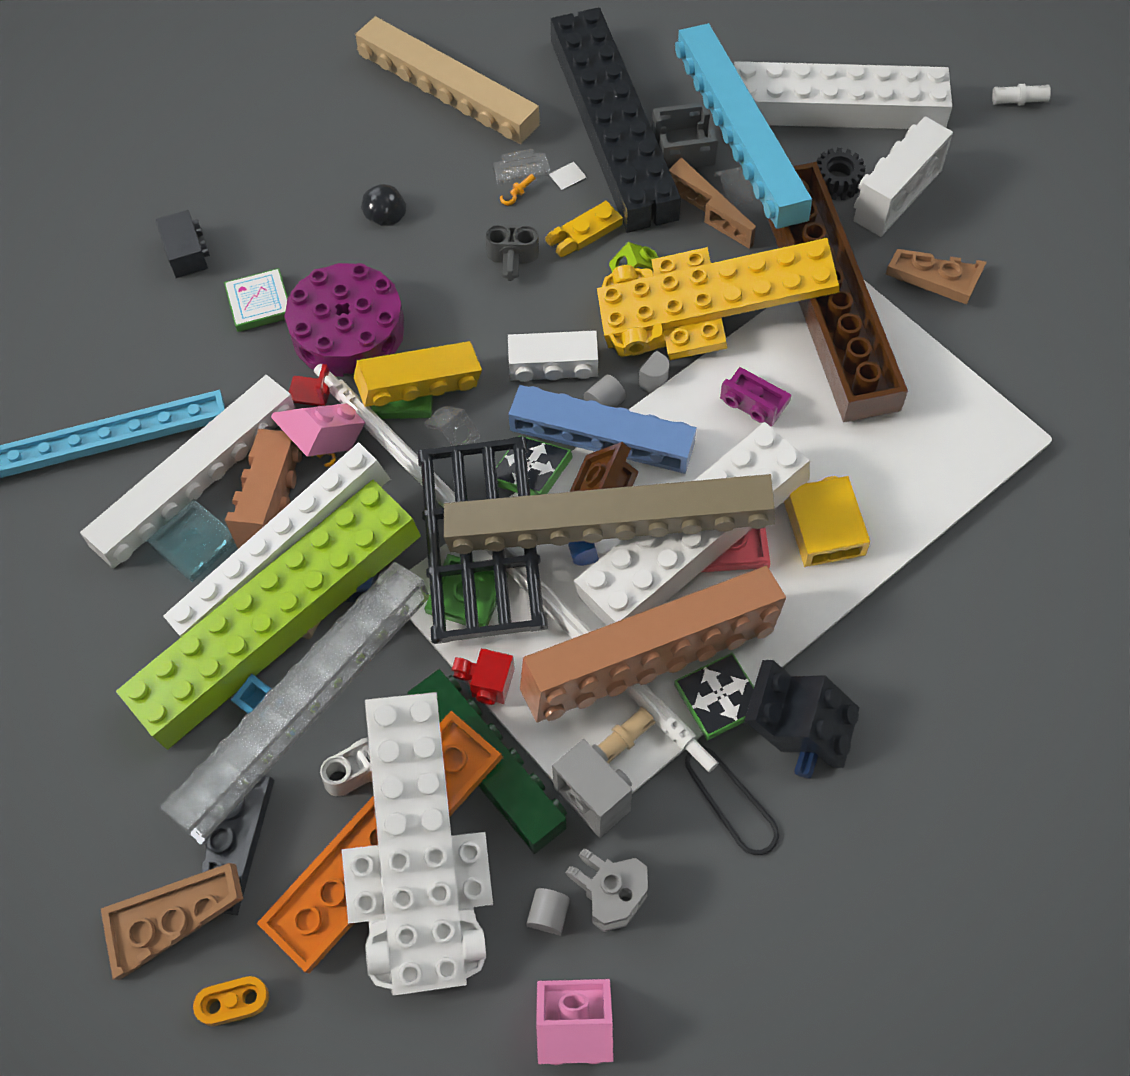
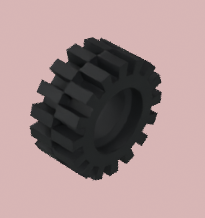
M833 148L829 149L827 154L823 152L816 161L828 192L832 195V200H836L837 196H840L841 200H846L847 195L849 198H852L855 193L858 194L860 191L858 186L864 177L866 167L862 158L858 160L859 154L854 153L851 155V150L849 149L846 150V153L842 152V148H837V152H834ZM840 171L847 174L848 176L838 177L831 174L830 172Z

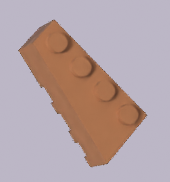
M258 429L248 456L251 468L243 470L241 475L242 492L235 491L232 499L235 505V512H228L225 518V522L238 549L290 504V488H295L297 479L295 467L297 462H301L303 452L284 431Z

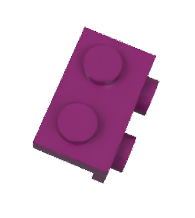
M739 367L730 380L725 379L723 381L720 399L728 406L738 408L749 414L755 421L765 422L772 427L791 401L792 395Z

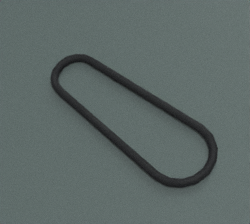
M702 746L718 762L719 766L773 828L774 837L768 847L762 850L748 848L741 841L690 765L692 755L688 752L685 758V766L689 774L739 847L752 855H763L770 852L777 845L779 839L778 827L772 817L717 754L710 748Z

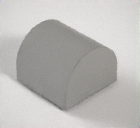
M658 351L654 352L639 370L640 389L652 393L668 381L669 360L665 355Z
M608 374L584 393L585 401L593 400L614 408L626 399L623 386L616 378Z
M536 889L526 926L561 936L570 898L554 890Z

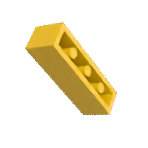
M471 341L357 360L353 378L364 407L373 405L384 406L389 402L411 401L422 396H439L445 392L455 390H470L477 386L482 368Z

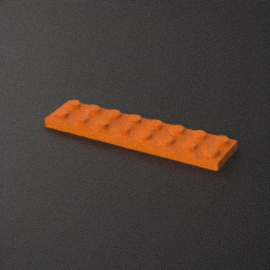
M450 711L440 722L449 817L503 758L501 753L453 711ZM374 795L257 922L273 941L308 974L354 924H348L342 849L378 845Z

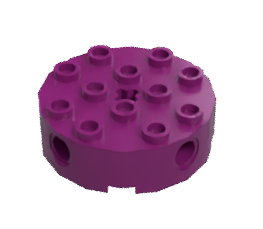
M338 263L315 269L298 282L287 298L284 317L296 355L310 369L314 370L319 364H327L329 371L335 377H344L343 373H355L357 360L395 354L403 341L404 314L395 284L381 271L370 268L365 264Z

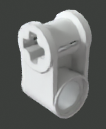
M368 737L355 742L349 748L327 758L323 762L320 774L325 789L329 794L341 797L372 781L371 763L367 760L368 758L370 761ZM335 772L346 773L344 778L339 781L329 779Z

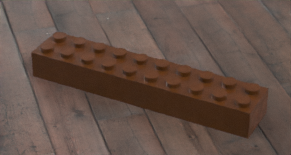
M817 162L793 166L812 198L809 221L776 229L771 218L768 221L778 248L828 238L840 292L798 302L842 421L844 423L899 412L902 410L908 389Z

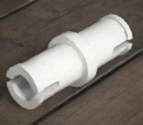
M1018 84L1017 87H994L992 95L993 105L1017 103L1020 106L1027 102H1049L1050 85L1026 86L1025 84Z

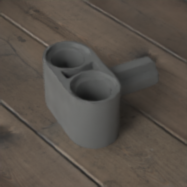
M498 224L490 226L485 232L487 256L493 262L502 263L503 278H508V281H513L514 278L519 276V263L533 262L539 256L538 231L530 225Z

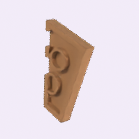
M897 249L888 265L886 275L967 305L984 270L986 261L976 260L975 264L962 263L961 258L950 256L948 261L935 259L930 253Z

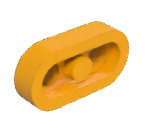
M253 976L227 981L202 989L195 997L193 1011L197 1019L208 1026L230 1023L261 1013L268 1004L269 991L260 979ZM256 992V1000L251 1004H246L245 998L247 994ZM219 1001L221 1004L219 1011L211 1014L209 1011L210 1005L213 1002Z

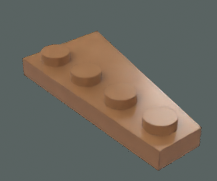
M228 863L101 908L113 980H121L243 900L236 864Z

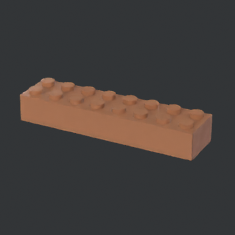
M766 565L523 657L520 691L536 723L546 719L547 721L556 720L563 716L566 711L576 707L579 709L587 708L597 699L607 695L610 697L617 696L623 693L627 687L637 683L640 685L648 684L660 674L668 671L670 673L678 672L688 663L696 660L700 662L706 661L717 652L727 648L728 650L737 649L745 641L755 637L757 639L767 637L774 631L786 596Z

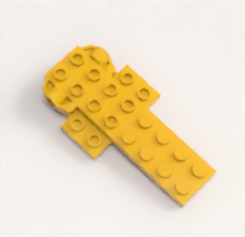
M828 238L711 263L708 247L651 259L653 272L648 268L639 269L631 265H621L604 278L602 287L597 288L603 332L608 348L614 347L617 354L622 357L640 355L658 348L667 347L669 360L727 349L722 317L840 292Z

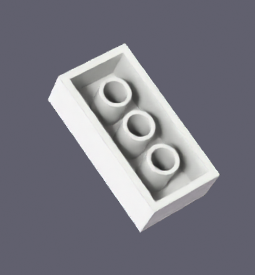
M924 117L917 125L913 124L902 141L898 140L894 144L890 154L878 161L874 171L862 178L858 189L861 190L860 195L854 204L856 212L853 221L882 237L942 171L953 131L927 117Z

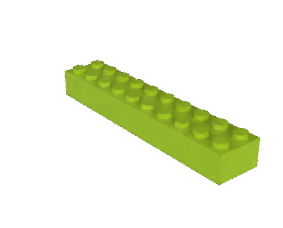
M374 479L371 480L128 680L116 692L150 735L168 750L234 695L251 674L256 676L304 636L310 628L312 629L355 593L358 587L371 577H374L419 539L421 535L413 518Z

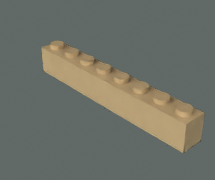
M376 16L355 34L357 49L363 58L369 59L380 65L384 70L396 74L402 80L412 83L423 92L430 93L443 103L455 107L464 115L471 116L484 126L496 130L507 139H512L521 144L540 125L539 106Z

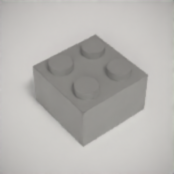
M582 739L552 765L553 785L558 794L601 838L631 811L632 783L620 769L615 771L607 763L608 758L598 745L594 744L591 746L585 739Z

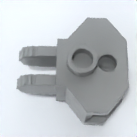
M583 849L579 856L586 865L597 871L596 875L591 880L573 866L569 867L565 873L573 882L586 891V897L592 900V923L603 932L626 927L647 899V866L637 858L616 863L607 859L604 862L589 850ZM627 897V898H629L630 900H629V901H623V900H621V898Z

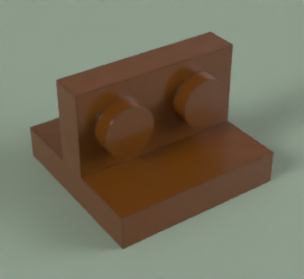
M620 442L586 455L569 492L633 486L639 471L626 462L631 448Z

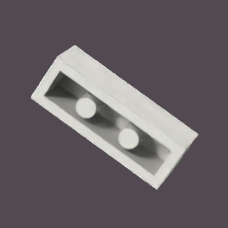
M596 331L508 335L510 381L519 380L526 382L537 379L558 380L560 378L586 379L598 377Z

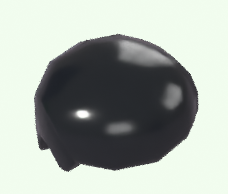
M380 184L365 192L361 209L368 220L382 225L387 220L398 223L405 215L407 205L395 187Z

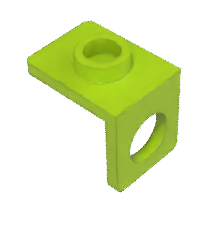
M628 242L609 262V266L613 272L619 266L621 259L626 257L627 265L635 268H648L653 271L651 259L658 258L656 251L647 246L643 247Z

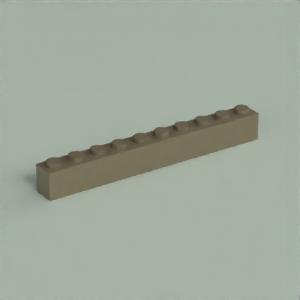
M771 474L444 503V540L449 551L458 554H468L474 550L485 549L501 551L509 547L528 549L544 544L563 546L569 542L579 541L597 543L602 539L614 538L630 540L637 536L649 535L652 537H664L672 533L692 535L707 530L727 532L734 528L742 527L761 529L768 525H775Z

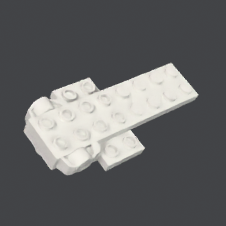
M437 693L365 700L378 845L342 849L348 924L368 921L369 935L365 944L368 976H370L376 986L391 989L393 996L467 985L466 979L481 971L486 959L484 933L476 921L473 907L493 905L485 832L451 836Z

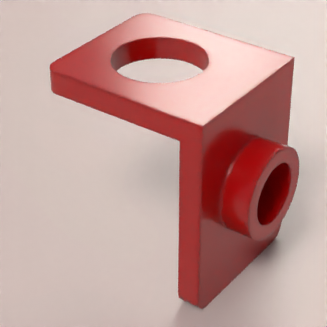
M327 364L322 365L319 378L293 376L288 391L291 394L293 403L326 406L330 394V388L324 383L325 377L330 372Z

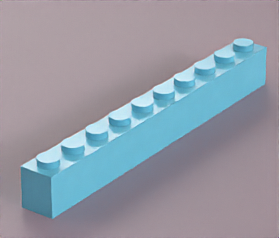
M710 24L679 30L678 42L675 43L676 55L684 62L687 75H691L696 91H700L705 107L710 109L714 124L720 127L724 142L726 144L729 143L732 148L734 160L742 166L743 175L752 184L756 199L761 200L766 217L768 219L771 218L776 229L809 221L812 204L810 194Z

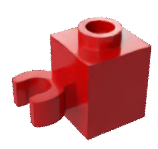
M481 648L477 663L455 657L451 670L454 671V678L464 681L471 680L472 697L476 698L477 701L487 705H494L495 702L505 704L515 670L513 655Z

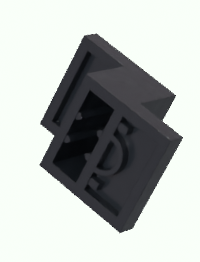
M762 660L744 721L781 752H815L832 768H844L847 755L851 749V739L855 724L859 718L860 707L826 675L791 676L774 660Z

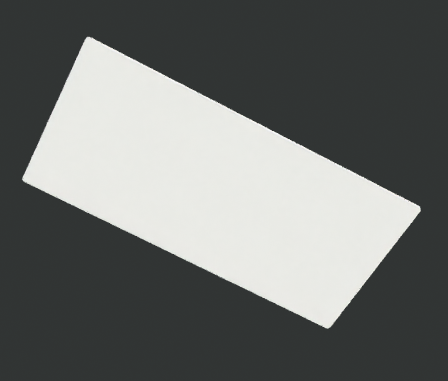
M865 280L864 282L908 389L901 411L843 423L798 301L766 308L726 338L727 349L705 353L629 409L631 412L655 415L660 419L684 422L689 426L697 427L695 444L686 474L626 459L627 463L639 471L633 486L694 481L762 424L752 419L749 414L738 408L728 406L720 399L723 381L725 379L730 380L739 367L753 373L792 395L791 401L771 428L810 460V480L807 483L818 482L830 476H837L838 478L849 476L870 539V545L864 556L804 567L784 502L775 509V525L765 527L770 556L769 570L784 592L786 600L774 631L765 638L757 639L755 637L747 640L737 649L728 650L727 648L719 651L706 661L700 662L696 660L688 663L678 672L670 673L668 671L660 674L653 681L645 684L697 736L696 740L703 733L674 686L675 680L732 652L753 686H755L762 660H774L784 668L1047 448L1052 441L1048 433ZM578 447L571 451L573 458L548 494L569 492L585 456L595 451ZM515 492L510 497H518V493ZM618 538L602 539L600 542L594 543L599 559L622 540ZM447 544L440 547L441 566H443L447 554L460 557V554L450 552ZM553 544L537 545V554L540 555L541 563L538 564L540 579L592 631L607 626L579 598L574 580L594 563L584 566L575 565L568 544L563 546ZM509 547L517 556L524 555V548ZM486 550L472 551L474 562L492 560V556ZM428 557L387 587V593L401 610L404 609L408 613L407 617L451 667L455 657L477 663L481 648L513 655L515 670L505 704L495 702L494 705L485 704V706L552 782V765L582 739H585L591 746L594 744L599 745L613 733L612 728L614 726H621L640 708L624 691L614 697L607 695L599 698L587 708L579 709L576 707L566 711L563 716L556 720L547 721L546 719L536 723L520 691L523 657L572 639L544 609L543 611L547 614L548 622L546 630L434 644L431 642L430 630L433 626L432 615L425 613L424 610L430 596V580L426 576V569L429 568ZM756 569L700 572L665 603ZM508 574L511 621L513 623L531 620L529 594ZM497 605L489 625L499 624ZM446 620V631L466 629L465 625ZM471 680L464 681L470 687ZM656 723L634 741L635 745L630 750L626 748L609 763L615 771L620 769L630 779L632 794L683 752Z

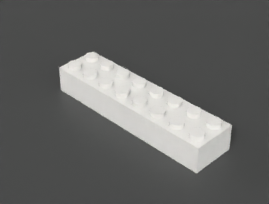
M734 62V67L768 125L909 129L913 124L917 125L924 117H927L946 128L952 110L949 67Z
M764 422L694 481L771 474L774 506L776 509L789 497V494L810 480V460ZM734 528L727 532L707 530L692 535L672 533L664 537L637 536L630 540H622L574 580L578 596L606 625L663 605L752 528Z

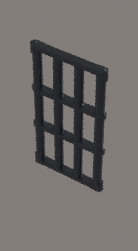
M513 437L510 439L434 449L428 448L417 452L418 465L421 467L424 500L422 519L425 521L429 567L426 569V576L430 580L433 626L430 630L431 642L434 644L527 631H541L548 628L547 614L543 611L538 566L541 563L540 555L537 554L536 547L524 548L523 556L505 558L504 549L492 551V560L473 562V554L470 552L468 554H460V564L441 566L438 520L444 519V508L437 509L433 460L451 457L455 502L468 501L464 456L482 453L486 498L496 499L499 498L495 452L513 449L518 496H529L531 494L526 453L528 452L526 437ZM526 566L531 620L512 623L506 569ZM493 570L499 624L479 627L474 573ZM461 575L466 629L446 631L442 577Z

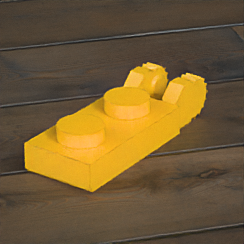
M604 201L562 227L558 226L553 231L551 230L545 237V242L550 246L559 243L555 251L559 257H564L575 250H581L623 224V217L607 201Z

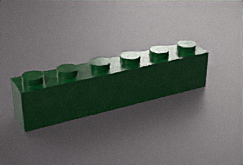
M439 668L407 692L408 695L436 692L439 722L450 711H453L501 753L503 758L482 780L478 787L535 855L567 829L565 818L567 812L556 798L553 800L548 798L543 792L546 788L540 778L535 773L529 775L522 767L524 761L514 748L508 750L501 742L503 736L493 723L487 725L480 717L482 711L472 699L467 701L460 693L462 688L452 675L446 677Z

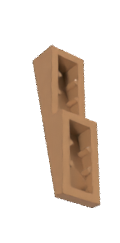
M681 157L669 169L680 197L705 212V223L750 249L754 244L756 226Z

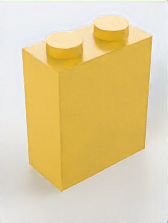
M830 476L818 482H806L789 494V497L784 501V505L804 567L866 555L870 539L849 476L839 478L837 476Z

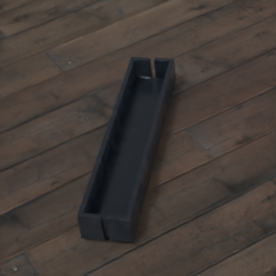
M601 8L579 11L578 16L570 13L550 18L552 46L617 210L623 217V225L626 232L650 228L651 204H655V226L679 221L680 194Z

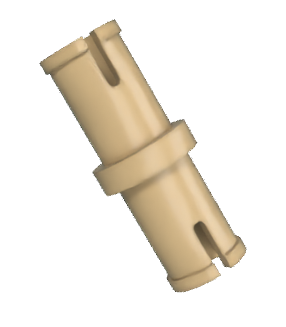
M640 707L621 726H614L612 728L613 733L598 745L606 754L608 764L626 748L630 750L635 745L634 741L656 723L645 708Z

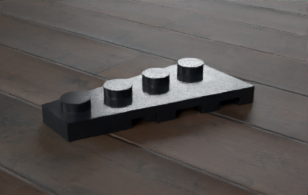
M207 769L209 796L206 797L205 811L208 812L207 830H204L203 844L206 845L205 861L202 862V873L228 863L236 864L242 895H244L275 780L271 776ZM242 900L223 912V914L238 915Z

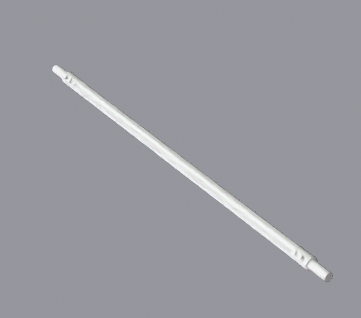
M323 364L317 365L314 369V373L318 377ZM329 372L328 376L325 377L324 383L330 388V393L341 404L347 403L352 406L356 413L365 421L364 427L422 485L418 455L369 406L364 407L362 399L343 380H338ZM434 472L436 501L444 508V503L455 502V494ZM504 548L505 558L517 556L510 548ZM485 549L492 556V551ZM526 566L506 569L507 573L528 593ZM540 579L543 609L571 638L591 632L592 630ZM637 683L627 687L625 690L626 694L639 707L645 708L651 714L656 724L682 751L687 750L708 772L716 768L718 762L696 741L697 736L646 685Z

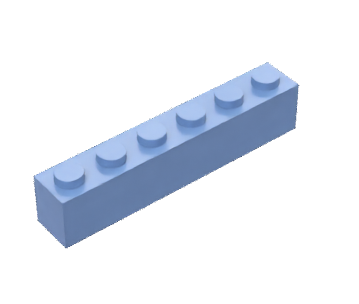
M519 385L508 414L510 431L595 452L623 442L631 448L627 460L686 474L694 448L697 428L689 426L684 422H672L660 419L655 415H643L631 412L626 408H614L593 400L585 401L572 398L564 393L556 394L543 391L538 387Z

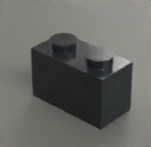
M189 210L156 219L175 278L208 269L205 257L210 256L205 240L199 241L198 237L203 236L198 219L192 221Z

